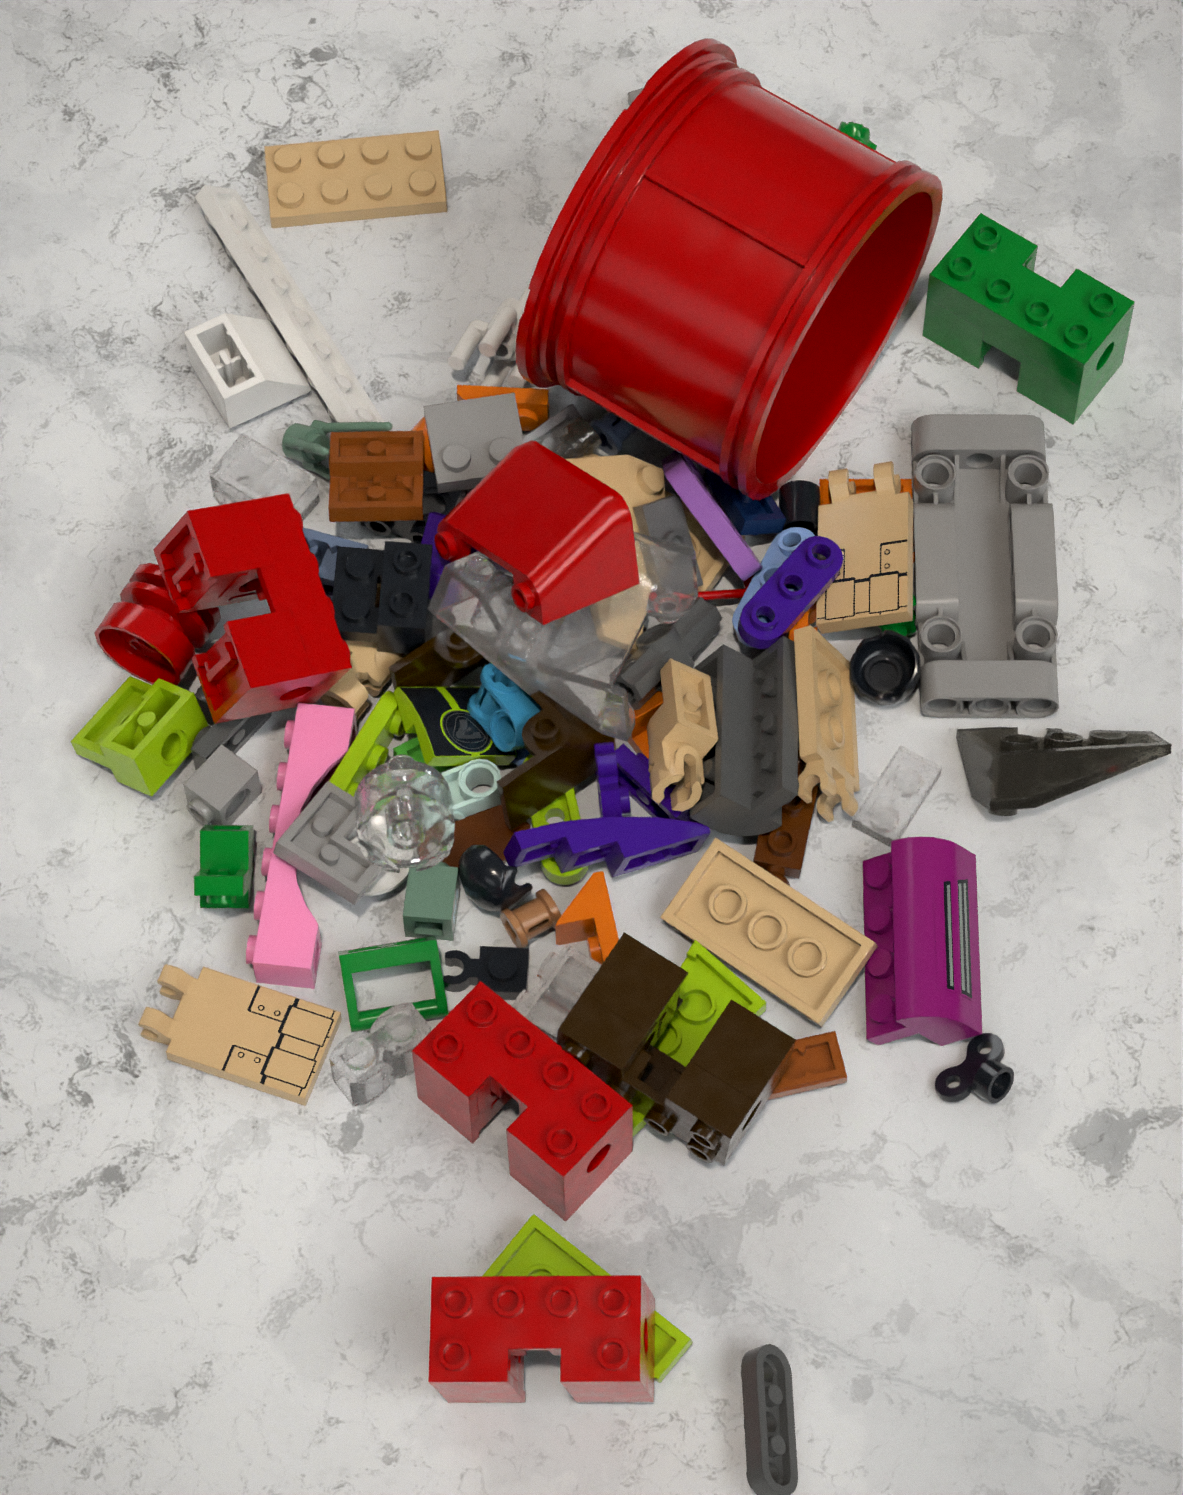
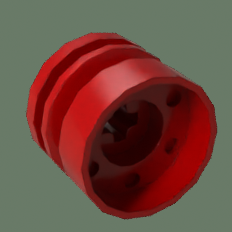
M153 563L140 564L129 579L130 582L126 584L120 593L121 602H116L112 605L94 632L96 641L111 660L133 676L152 685L160 678L177 686L193 663L191 658L196 655L195 649L202 648L208 640L209 634L221 620L220 610L218 607L176 615L159 565Z

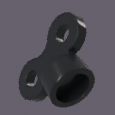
M983 1033L971 1039L967 1045L966 1059L960 1065L947 1068L937 1076L935 1087L938 1096L947 1102H958L964 1100L973 1091L991 1103L1001 1101L1010 1091L1014 1081L1012 1068L1000 1062L1005 1054L1002 1040L992 1033ZM985 1047L992 1048L987 1054L979 1053ZM953 1081L960 1082V1084L955 1088L948 1087V1085Z

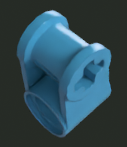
M489 663L481 671L480 681L482 684L478 693L472 695L469 699L467 710L487 732L499 750L509 752L525 748L522 738L523 727L531 717L543 709L499 663Z

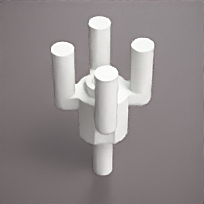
M529 284L519 300L515 298L505 299L489 323L481 320L470 322L448 358V364L451 368L458 371L463 370L479 344L478 349L481 354L486 357L494 356V363L480 386L501 387L513 362L516 360V336L519 319L524 313L530 292L528 289ZM516 364L507 378V382L510 387L523 388L527 380L523 379Z

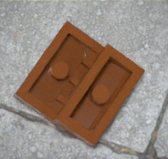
M423 430L330 432L328 507L330 522L423 520Z

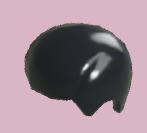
M884 630L883 633L863 639L859 643L849 662L850 681L860 697L881 706L900 702L911 695L921 678L919 653L909 638L892 630Z
M471 845L460 856L458 869L461 883L467 896L479 907L487 911L512 909L531 894L532 884L517 885L515 883V877L518 872L515 866H506L501 858L486 845Z

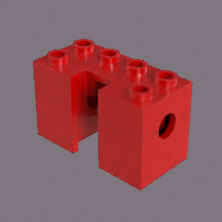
M289 493L189 510L153 549L176 615L259 599V601L267 600L271 613L227 621L223 625L226 633L206 653L196 654L191 658L214 724L295 708L298 703L314 704L352 668L349 647L339 633L334 619L333 603L325 594L319 577L318 561L309 550L303 533L302 517L299 511L294 508Z
M482 981L412 1050L418 1098L472 1144L479 1138V1131L511 1098L519 1103L520 1116L506 1129L510 1176L565 1222L633 1151V1105L571 1054L562 1050L560 1045Z
M641 1275L432 1277L428 1382L448 1403H525L524 1356H527L526 1350H549L553 1356H561L560 1382L576 1402H654L655 1298Z

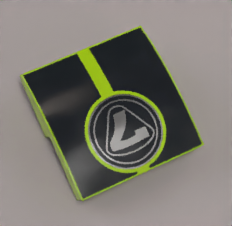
M397 687L395 689L394 695L405 733L417 734L426 766H461L475 759L489 760L495 765H509L517 757L515 750L509 752L499 750L487 732L468 712L467 704L472 695L478 693L480 687Z

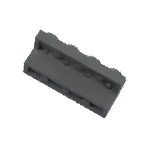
M783 636L755 659H751L723 644L694 667V669L709 675L711 678L718 741L702 759L705 780L702 785V794L699 801L690 808V818L724 834L735 836L760 835L782 826V806L790 803L798 795L799 742L794 641Z

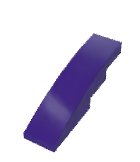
M601 817L572 820L514 832L503 854L508 865L515 866L516 868L554 857L561 874L605 861L613 878L696 853L711 831L709 827L698 822L660 817Z

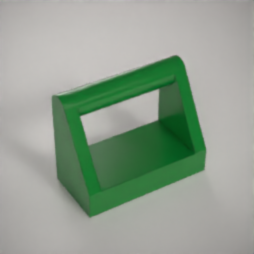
M435 936L338 951L351 1032L440 1018L448 1014ZM429 961L435 999L358 1011L352 973Z

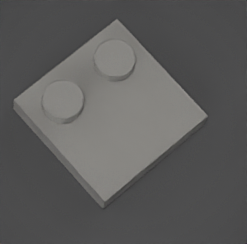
M515 393L423 406L438 493L474 488L513 448L524 444Z

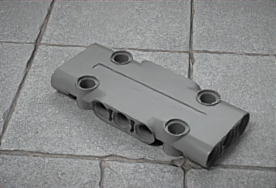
M932 414L918 417L911 425L913 463V552H915L913 595L916 598V605L913 609L916 612L914 623L918 625V653L921 660V710L924 714L937 718H1043L1051 716L1059 709L1056 659L1058 585L1053 504L1048 503L1047 483L1049 469L1046 464L1044 422L1039 417L1033 415ZM935 482L939 483L940 486H931L927 483ZM1026 482L1034 486H1023L1020 483ZM939 642L944 643L949 647L941 649L936 648L931 644ZM1038 643L1039 645L1043 646V648L1035 649L1027 646L1026 644Z

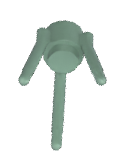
M314 420L310 426L295 423L290 425L285 431L282 449L288 458L301 461L304 469L316 472L330 480L329 468L321 464V461L329 455L330 440L326 436L327 433L390 431L393 425L390 422L327 423L320 420Z

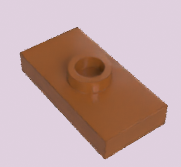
M835 1031L796 1039L788 1070L768 1100L847 1082V1074Z

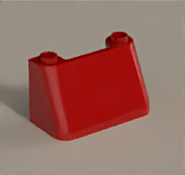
M533 440L513 448L439 522L437 533L434 537L435 546L440 556L455 565L469 561L471 548L473 547L511 572L514 581L511 594L515 605L521 612H526L542 625L640 584L633 521L629 507L622 495Z

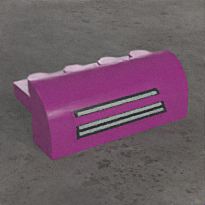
M907 837L891 841V852L863 861L864 935L878 946L865 964L866 1039L879 1046L920 1034L938 1045L944 1046L981 1035L982 1008L976 855L952 841L941 838Z

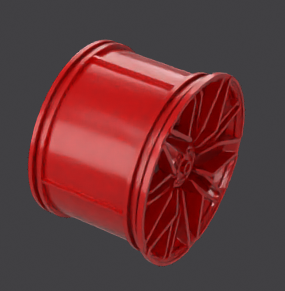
M713 38L695 41L680 50L661 66L646 82L643 90L628 109L622 111L598 145L569 194L549 234L528 287L530 292L524 313L519 319L515 352L518 371L523 379L539 388L560 385L575 396H583L717 474L724 483L736 490H740L741 493L753 500L766 498L790 480L805 464L854 398L888 341L914 289L934 238L943 199L941 181L936 175L925 170L922 171L918 165L910 161H893L764 89L755 74L739 68L734 52L724 43Z

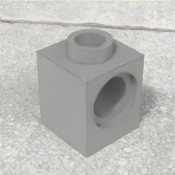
M222 744L183 784L188 803L186 806L187 810L203 825H208L209 823L213 825H232L262 793L258 770Z

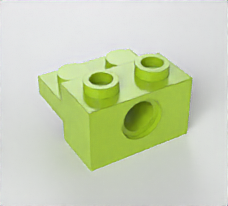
M129 676L70 742L76 754L110 768L117 782L152 797L189 756L197 734L209 725L193 692L160 678L153 685Z

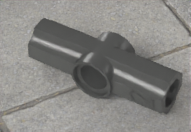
M696 597L687 601L667 622L655 625L643 632L636 639L635 644L638 650L609 677L610 685L607 687V690L613 701L624 706L626 710H639L662 687L660 670L670 658L693 668L695 663L692 657L720 630L719 623L722 617L717 607L706 602L703 597Z

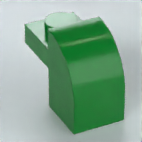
M205 825L200 830V870L194 876V896H200V908H249L253 881L254 825Z

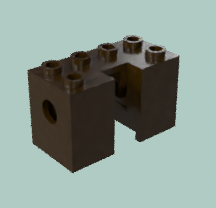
M624 932L558 1028L557 1044L562 1047V1050L571 1054L632 1104L635 1110L645 1115L643 1118L644 1122L653 1130L665 1136L673 1133L687 1142L686 1148L700 1160L712 1163L714 1159L724 1166L788 1070L796 1039L731 999L685 1067L655 1048L654 1045L683 1003V999L679 997L680 986L688 976V972Z

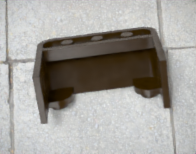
M469 624L453 625L389 667L394 691L397 687H450L480 666L484 668L489 663H499L541 706L543 710L531 717L525 723L522 730L524 746L533 757L496 781L505 824L512 831L567 791L593 775L597 771L594 744L613 742L615 751L614 732L604 719L521 635Z

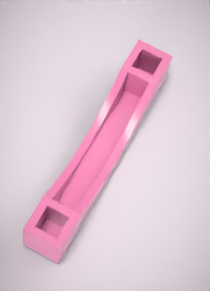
M298 703L295 720H287L284 747L290 749L288 762H280L277 773V790L282 791L280 805H272L269 819V832L275 833L273 847H265L262 857L261 873L262 876L267 877L265 891H257L254 903V920L260 921L257 935H249L246 948V964L253 965L256 983L315 989L322 947L319 925L303 899L297 883V868L275 855L273 851L279 838L325 783L330 780L355 740L358 730L354 708Z

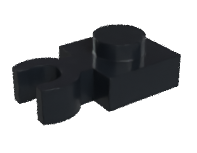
M480 946L479 959H471L466 953L458 950L445 952L446 966H457L463 970L457 976H443L445 990L461 992L470 985L476 986L482 981L504 1000H527L529 948Z

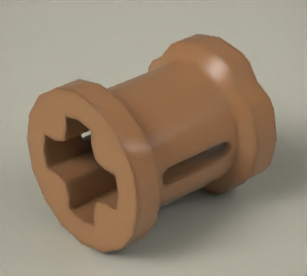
M545 889L537 891L535 893L536 898L513 911L508 908L501 911L500 918L503 926L517 948H525L528 946V940L551 927L555 929V925L561 917L556 903Z

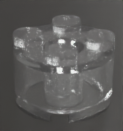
M400 754L390 758L387 763L374 768L361 780L354 794L356 829L361 852L369 862L388 872L400 873L399 868L416 867V872L435 866L447 856L454 842L455 820L451 790L448 782L439 771L428 764L415 761L408 755Z

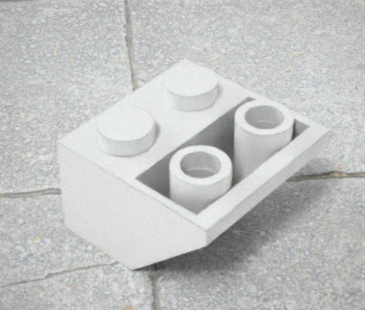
M224 313L184 331L189 362L229 429L310 392L308 382L269 320Z

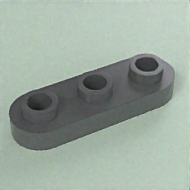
M766 1344L746 1352L741 1363L746 1476L750 1487L757 1495H791L798 1483L792 1372L789 1361L782 1350L775 1345Z

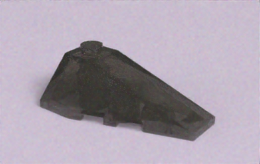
M1018 727L957 729L956 734L971 797L988 809L990 814L997 816H1012L1017 814V809L1039 807L1171 754L1172 746L1171 743L1152 731L1092 730L1089 732L1088 739H1084L1076 733L1063 732L1062 729L1046 728L1044 737L1018 734Z

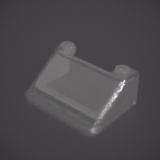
M634 532L640 584L545 625L539 623L526 612H521L514 603L495 641L496 656L501 664L599 733L626 742L635 726V712L628 702L626 689L614 684L648 616L655 617L657 621L663 624L674 623L691 611L698 597L695 550Z

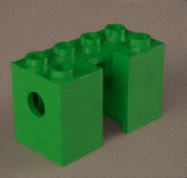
M980 213L929 274L922 336L978 369L984 363L986 353L994 346L1021 362L1016 390L1018 393L1074 425L1123 363L1135 302L1077 268L1062 287L1034 272L1038 246Z

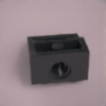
M385 541L384 550L337 546L332 603L335 611L334 619L343 640L377 643L378 652L404 654L411 653L425 643L432 568L431 544ZM381 584L379 608L375 607L377 585Z

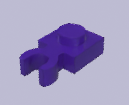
M614 743L594 744L600 817H622L623 814H630L628 786H619L617 758L616 752H614Z

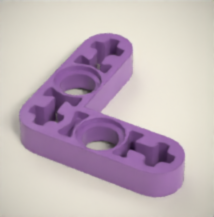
M676 450L662 459L666 478L738 576L745 581L761 570L763 566L708 492L705 479L693 461Z

